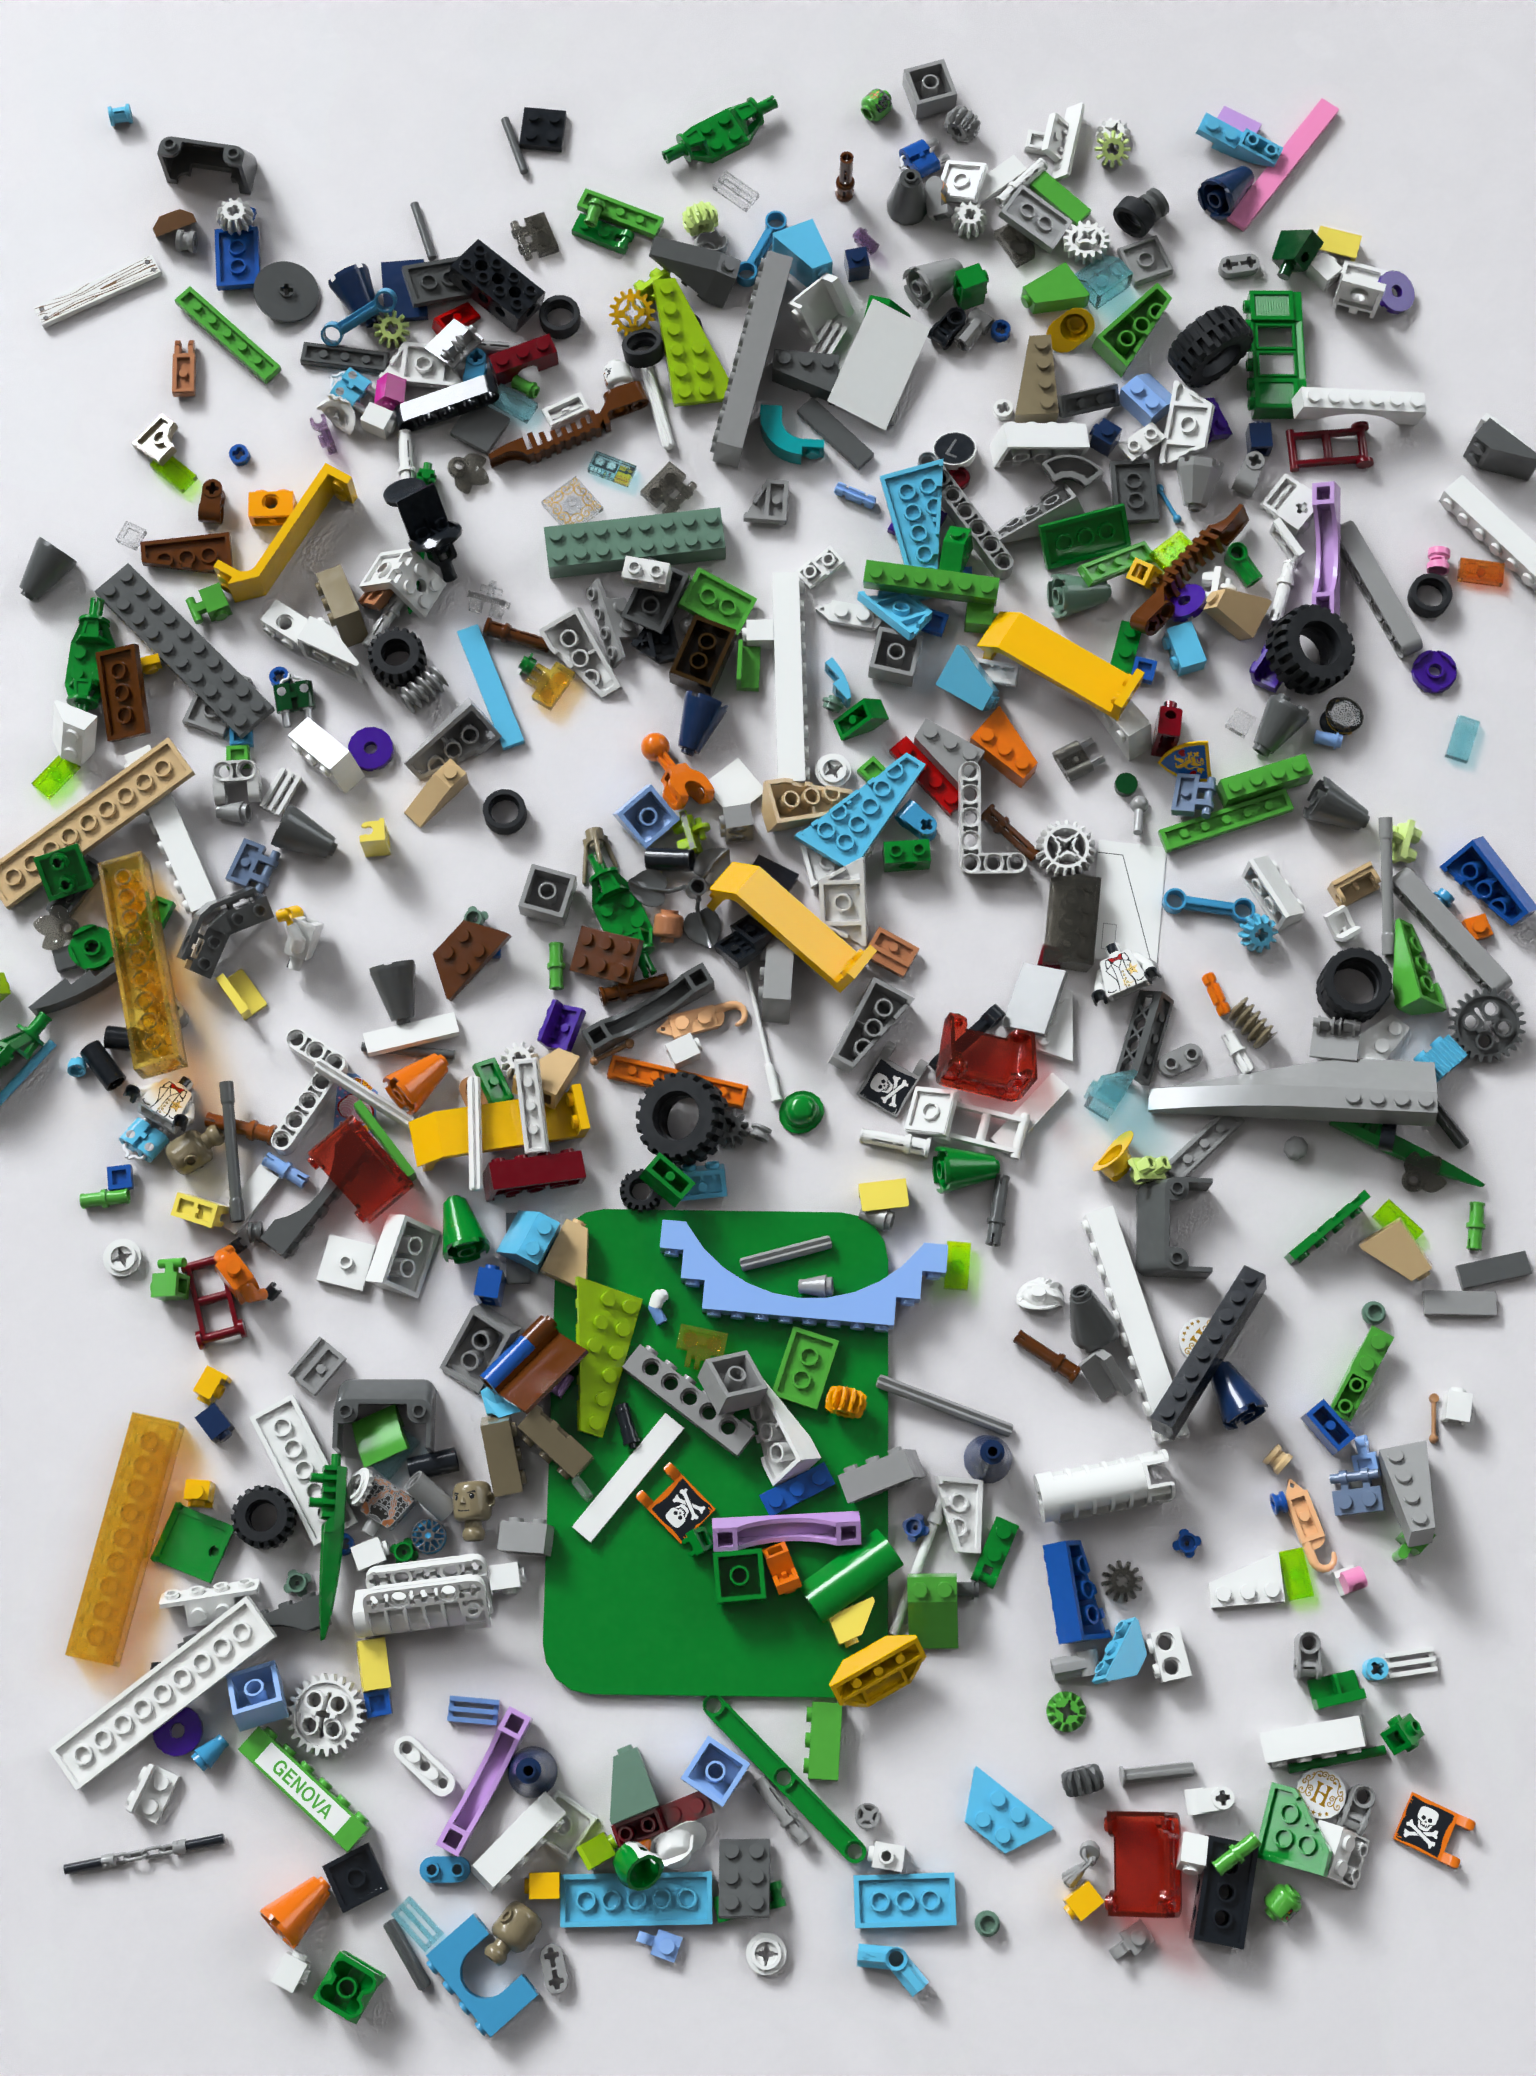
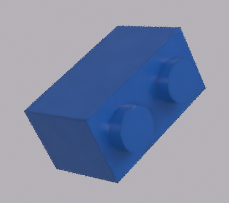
M486 1264L485 1267H479L474 1290V1297L478 1304L484 1303L485 1305L502 1307L506 1277L503 1270H499V1266Z
M1324 1399L1300 1418L1332 1455L1339 1452L1356 1437Z

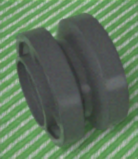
M1151 188L1146 194L1138 197L1151 208L1155 216V223L1160 217H1164L1169 213V204L1165 196L1158 189Z

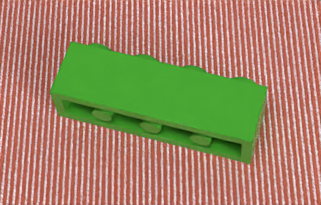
M1304 753L1220 779L1217 785V794L1224 809L1285 788L1288 790L1307 784L1313 772Z

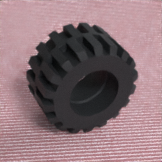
M394 627L392 631L389 628L384 629V634L379 632L376 635L377 640L372 639L370 642L372 647H368V660L376 680L382 682V685L385 687L390 685L391 689L395 690L397 686L405 687L409 681L414 683V678L416 676L421 677L422 672L426 671L425 666L427 665L426 654L420 638H417L414 632L409 634L406 628L400 631L399 627ZM397 651H403L410 655L408 660L401 665L393 666L385 662L390 654Z
M257 1485L252 1490H245L246 1494L240 1495L237 1498L239 1500L237 1505L234 1504L232 1508L234 1510V1514H231V1520L234 1522L232 1527L237 1532L236 1535L248 1545L257 1549L262 1548L263 1550H267L270 1547H279L281 1542L285 1543L288 1540L287 1536L289 1534L292 1535L294 1532L292 1530L293 1525L296 1526L297 1523L295 1519L297 1512L293 1507L291 1499L281 1490L269 1485L264 1487ZM270 1503L277 1509L275 1524L266 1531L260 1532L255 1530L251 1523L253 1511L261 1504Z

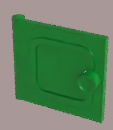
M176 1502L150 1559L153 1562H160L211 1584L235 1530L230 1524L185 1507L181 1502Z

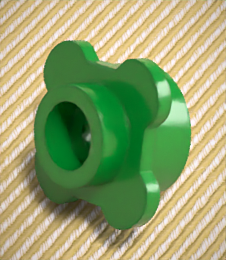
M533 653L529 657L524 656L518 668L522 669L519 673L520 676L522 673L529 676L537 663V660L532 658Z
M405 1538L403 1542L393 1544L390 1547V1552L396 1558L395 1563L416 1561L419 1554L414 1550L410 1538ZM403 1550L407 1551L405 1555L402 1554Z

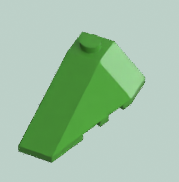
M1398 918L1395 920L1393 993L1396 1008L1409 1015L1436 1013L1447 1010L1439 983L1434 984L1429 974L1432 971L1431 965L1421 956L1423 947L1413 925Z

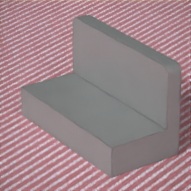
M1101 1347L1079 1363L1080 1369L1101 1401L1116 1390L1124 1396L1133 1391L1113 1356Z

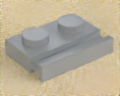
M319 1336L288 1374L316 1397L347 1358Z

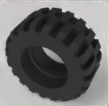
M1227 305L1215 307L1214 310H1209L1204 315L1196 318L1193 323L1186 326L1183 332H1180L1177 336L1178 338L1173 341L1171 348H1169L1168 362L1188 387L1200 388L1203 385H1209L1212 381L1221 378L1223 374L1228 373L1233 366L1239 363L1241 358H1244L1254 340L1253 330L1234 307Z
M1305 604L1293 609L1277 620L1267 634L1269 639L1266 640L1265 649H1268L1266 658L1270 661L1271 665L1269 667L1271 671H1274L1277 675L1276 679L1279 682H1284L1286 688L1290 690L1295 689L1294 692L1299 694L1305 693L1306 695L1322 693L1343 680L1351 671V666L1354 663L1355 656H1352V654L1355 653V645H1352V633L1349 634L1348 626L1345 622H1341V617L1336 613L1332 614L1331 610L1326 607L1321 608L1320 605ZM1300 635L1309 638L1315 644L1320 655V665L1312 662L1304 654L1300 644Z
M677 1072L676 1075L668 1073L664 1075V1080L658 1078L653 1081L654 1086L652 1088L647 1087L644 1091L646 1094L645 1098H640L639 1100L640 1111H636V1119L639 1120L636 1128L638 1133L643 1134L640 1136L642 1143L647 1145V1149L652 1154L657 1155L660 1152L672 1163L679 1165L683 1163L693 1165L696 1161L703 1162L707 1160V1154L714 1155L718 1151L716 1146L718 1144L723 1145L725 1138H723L724 1132H729L730 1125L726 1124V1121L730 1119V1112L725 1110L728 1107V1103L725 1098L721 1097L723 1093L720 1089L713 1086V1083L686 1072ZM689 1097L693 1098L699 1110L697 1125L688 1136L675 1140L668 1131L667 1121L669 1113L680 1100Z

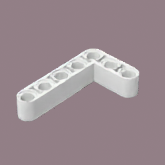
M974 761L963 763L958 771L960 869L967 874H1007L1024 871L1027 866V860L1021 853H981L980 766ZM970 765L974 767L975 775L973 778H967L964 775L965 766ZM971 788L975 791L976 796L973 801H967L964 798L965 789ZM967 811H972L976 816L973 824H968L964 821V814ZM967 834H972L976 839V843L972 847H968L964 843V837ZM1014 856L1021 860V867L1017 870L1010 866V860ZM967 857H972L976 861V866L972 870H968L964 866V861ZM990 857L997 858L999 862L995 870H991L987 866V860Z
M292 1029L287 1033L286 1042L294 1054L313 1066L319 1059L326 1061L330 1065L340 1061L342 1066L338 1070L347 1075L349 1066L342 1054L301 1029ZM296 1038H303V1042L299 1046H294L293 1041ZM315 1050H323L320 1057H312V1053ZM318 1072L314 1074L271 1137L272 1146L277 1153L285 1156L291 1154L296 1149L338 1088L337 1084ZM321 1081H329L325 1089L318 1088V1084ZM308 1100L316 1101L312 1108H305V1103ZM301 1119L302 1124L299 1127H291L294 1120ZM281 1139H289L285 1147H278V1142Z

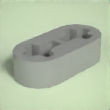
M1254 254L1227 256L1221 259L1218 273L1225 279L1252 276L1257 272L1260 261ZM1246 262H1249L1250 265H1253L1252 268H1249V265H1247Z
M550 1943L541 1950L540 1960L547 1990L553 1994H559L567 1988L568 1974L562 1948L555 1943ZM549 1948H553L554 1952L559 1953V1956L555 1958L556 1967H552L551 1960L545 1958V1954L549 1953ZM556 1969L558 1977L564 1979V1982L560 1984V1989H556L555 1985H550V1980L554 1978L553 1970Z

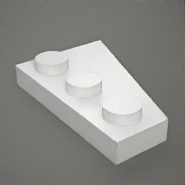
M804 844L800 845L811 890L819 885L820 879L841 868ZM871 847L865 854V858L872 854Z
M1393 1014L1389 1015L1360 1034L1357 1059L1386 1060L1409 1031L1410 1027Z
M935 1476L954 1552L981 1554L983 1480Z

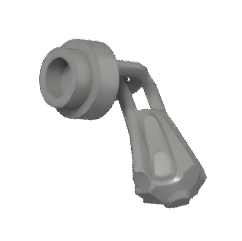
M1087 1840L1080 1846V1856L1084 1861L1062 1873L1063 1883L1067 1887L1074 1888L1077 1886L1085 1870L1089 1866L1096 1864V1860L1100 1856V1847L1095 1841Z

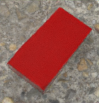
M466 302L435 317L432 329L438 335L453 319H456L464 326H470L481 319V316L469 302Z

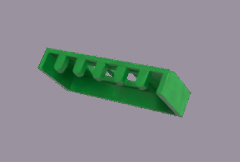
M1250 290L1247 300L1243 301V314H1246L1245 321L1253 330L1254 336L1252 346L1247 350L1248 358L1246 359V372H1249L1247 391H1250L1247 405L1248 411H1251L1252 419H1294L1292 398L1301 387H1307L1301 292ZM1258 328H1291L1292 347H1259ZM1259 355H1293L1294 374H1260Z

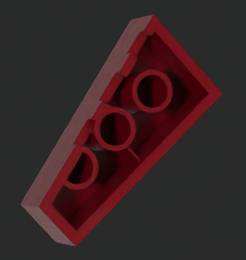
M573 1148L563 1149L560 1153L551 1154L550 1151L541 1152L534 1157H528L527 1154L515 1156L511 1160H505L502 1157L495 1158L488 1163L483 1172L486 1202L495 1201L494 1196L504 1194L506 1198L516 1197V1194L522 1193L523 1190H527L531 1194L546 1189L545 1186L548 1185L550 1189H557L582 1184L586 1179L582 1151H574Z

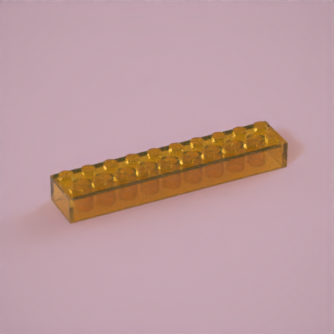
M142 851L99 862L97 865L133 1069L142 1079H147L188 1067L151 863Z
M132 1412L65 1655L120 1667L185 1428L180 1422Z

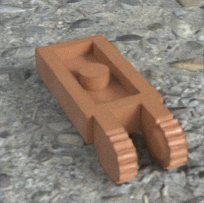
M180 340L175 341L172 365L173 397L195 396L196 347L194 340L188 341V353H182Z

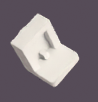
M1341 905L1323 916L1333 939L1336 941L1351 942L1357 938V934L1362 932L1361 927L1355 926L1345 905Z

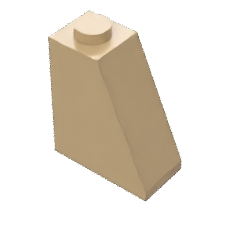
M1230 589L1213 591L1208 595L1203 611L1241 641L1254 638L1272 601L1267 598Z
M557 1048L539 1059L545 1106L551 1109L556 1108L578 1072L580 1056ZM515 1074L513 1077L512 1093L518 1095Z
M1401 1217L1360 1241L1359 1246L1363 1251L1410 1281L1416 1278L1420 1281L1431 1274L1429 1271L1432 1269L1431 1262Z
M566 1218L541 1268V1272L577 1290L575 1277L579 1276L588 1279L589 1231L585 1227L586 1224L575 1218L572 1221Z

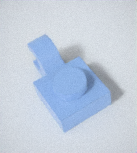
M1367 1435L1357 1436L1354 1439L1358 1454L1351 1456L1354 1471H1360V1468L1367 1467L1369 1470L1379 1469L1381 1476L1377 1451L1369 1452Z
M658 1929L656 1936L639 1930L636 1941L652 1946L651 1955L674 1963L683 1937Z

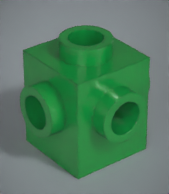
M1411 1713L1404 1717H1401L1400 1714L1394 1716L1387 1721L1389 1726L1380 1733L1393 1755L1403 1750H1406L1407 1753L1420 1745L1418 1740L1425 1735L1419 1722L1413 1718Z

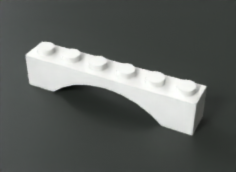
M1301 387L1292 398L1293 416L1297 420H1317L1343 414H1369L1384 417L1395 424L1417 425L1427 413L1425 394L1418 392Z

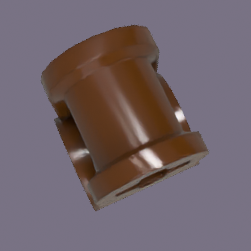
M209 479L202 486L201 501L198 508L199 522L223 523L225 493L221 483L216 479Z

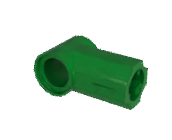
M1240 542L1232 543L1225 553L1224 563L1228 568L1233 569L1245 588L1251 587L1261 580L1263 576L1248 556L1247 547ZM1231 553L1238 554L1240 558H1234Z

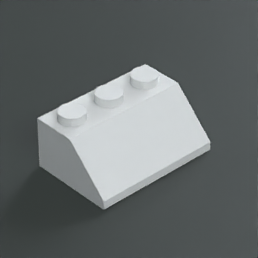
M1269 856L1249 860L1241 876L1265 914L1269 916V920L1275 921L1274 928L1279 932L1301 920L1305 913L1303 903L1293 895L1292 887L1280 875L1277 863L1271 861Z
M388 1214L365 1281L383 1289L418 1299L441 1231L406 1215Z

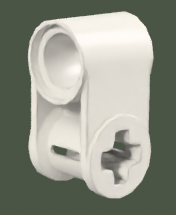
M1223 1786L1184 1790L1188 1816L1230 1808L1234 1802L1233 1792ZM1219 1791H1222V1794L1228 1797V1800L1224 1801L1223 1806L1220 1801H1216V1796L1220 1794Z

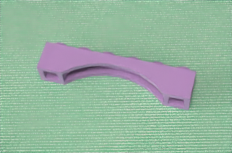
M1335 481L1312 483V507L1316 533V570L1312 590V604L1320 605L1321 608L1326 607L1331 610L1332 614L1336 613L1340 616L1341 488Z
M859 1511L712 1518L713 1552L736 1551L760 1544L784 1541L819 1542L836 1546L861 1545Z
M509 1706L478 1770L436 1843L437 1846L457 1857L462 1855L529 1729L533 1718Z

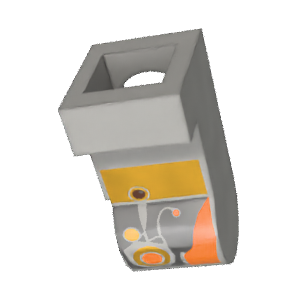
M932 176L925 183L927 216L933 222L949 219L953 215V209L946 204L947 184L940 177Z

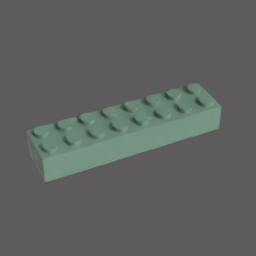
M720 507L544 527L550 579L623 571L626 556L643 559L650 557L660 562L670 563V565L726 559Z

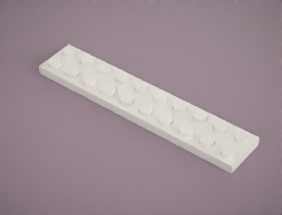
M250 1596L244 1597L48 1750L75 1790H80L270 1643L277 1635Z

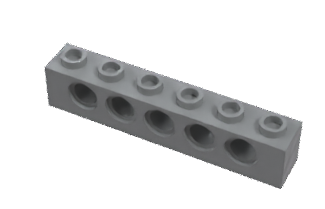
M639 1344L622 1366L623 1371L734 1457L738 1458L755 1436V1432L752 1430L754 1426L744 1418L741 1421L733 1416L735 1412L718 1415L716 1412V1416L713 1419H705L702 1416L703 1411L707 1408L714 1409L705 1390H699L695 1386L696 1381L687 1374L681 1376L677 1373V1367L666 1359L665 1362L657 1357L659 1353L651 1346L647 1345L644 1347ZM650 1364H654L659 1368L658 1373L653 1376L645 1372L646 1367ZM668 1379H674L678 1382V1386L674 1390H667L664 1387V1383ZM689 1393L694 1394L697 1397V1401L693 1405H687L683 1401L685 1395ZM725 1423H732L735 1426V1431L727 1435L722 1432L721 1428Z

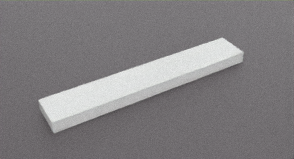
M665 1413L574 1523L572 1528L592 1543L678 1438L684 1428Z

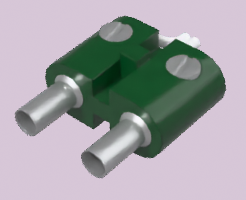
M288 673L287 678L282 679L280 684L273 686L277 714H282L283 728L291 727L289 713L299 710L300 712L304 711L305 719L308 717L313 721L312 710L316 708L312 681L304 680L300 676H295L294 673ZM291 676L293 679L301 680L295 681V683L289 684V682L284 683L291 678Z

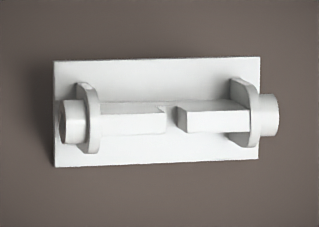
M1150 422L1118 445L1123 452L1121 458L1122 460L1133 462L1166 437L1153 422Z

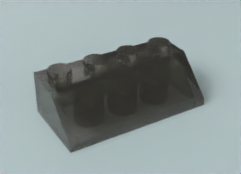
M1075 874L1050 878L1042 966L1087 972L1094 965L1101 877Z

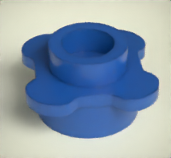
M920 1513L904 1520L902 1523V1527L908 1535L910 1542H916L919 1537L929 1534V1527L925 1525L923 1521L924 1516Z
M1181 1529L1177 1541L1172 1543V1547L1175 1551L1179 1550L1184 1553L1185 1557L1192 1558L1195 1555L1194 1550L1201 1544V1539L1199 1536L1189 1533L1187 1529ZM1185 1541L1189 1542L1188 1546L1185 1545Z

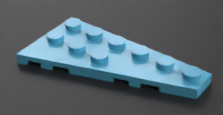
M944 458L880 476V482L904 565L938 569ZM913 595L920 602L931 599V597Z
M905 753L886 767L878 776L871 778L859 790L852 792L829 809V812L821 818L813 821L809 827L794 835V839L841 868L864 857L925 769L926 764Z

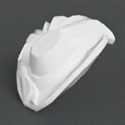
M328 393L329 399L323 400L317 406V410H321L340 430L351 435L355 427V412L351 403L341 396Z
M1045 1277L1029 1281L1019 1289L1016 1296L1017 1304L1022 1308L1050 1310L1058 1306L1063 1307L1064 1295L1058 1289L1062 1284L1053 1282L1051 1279L1046 1280Z

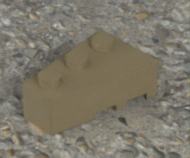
M341 564L316 573L318 583L315 586L319 596L324 595L321 601L325 611L330 610V613L327 615L331 626H336L340 638L347 648L362 643L367 637L368 632Z
M537 1404L517 1426L523 1434L521 1440L530 1448L535 1445L541 1451L538 1455L548 1464L553 1461L559 1467L556 1471L566 1480L571 1477L575 1481L594 1460V1457L571 1435L565 1432L555 1420L547 1416Z
M496 1415L482 1417L480 1428L494 1497L523 1492V1484H527L525 1469L520 1470L519 1461L523 1459L521 1448L516 1446L515 1437L518 1436L516 1423L512 1422L511 1415L498 1418Z

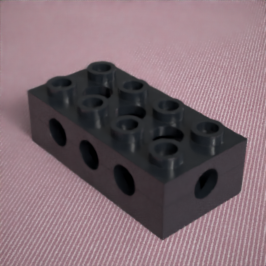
M479 239L450 267L449 281L515 333L540 309L544 301V290Z
M1205 1835L1209 1837L1206 1866L1203 1872L1198 1874L1189 1938L1244 1950L1259 1847L1247 1855L1242 1864L1238 1862L1233 1866L1230 1873L1225 1872L1221 1876L1212 1862L1227 1852L1231 1844L1236 1845L1239 1841ZM1225 1884L1229 1889V1895L1227 1898L1222 1899L1219 1895V1889ZM1221 1910L1225 1915V1921L1218 1925L1215 1921V1915Z

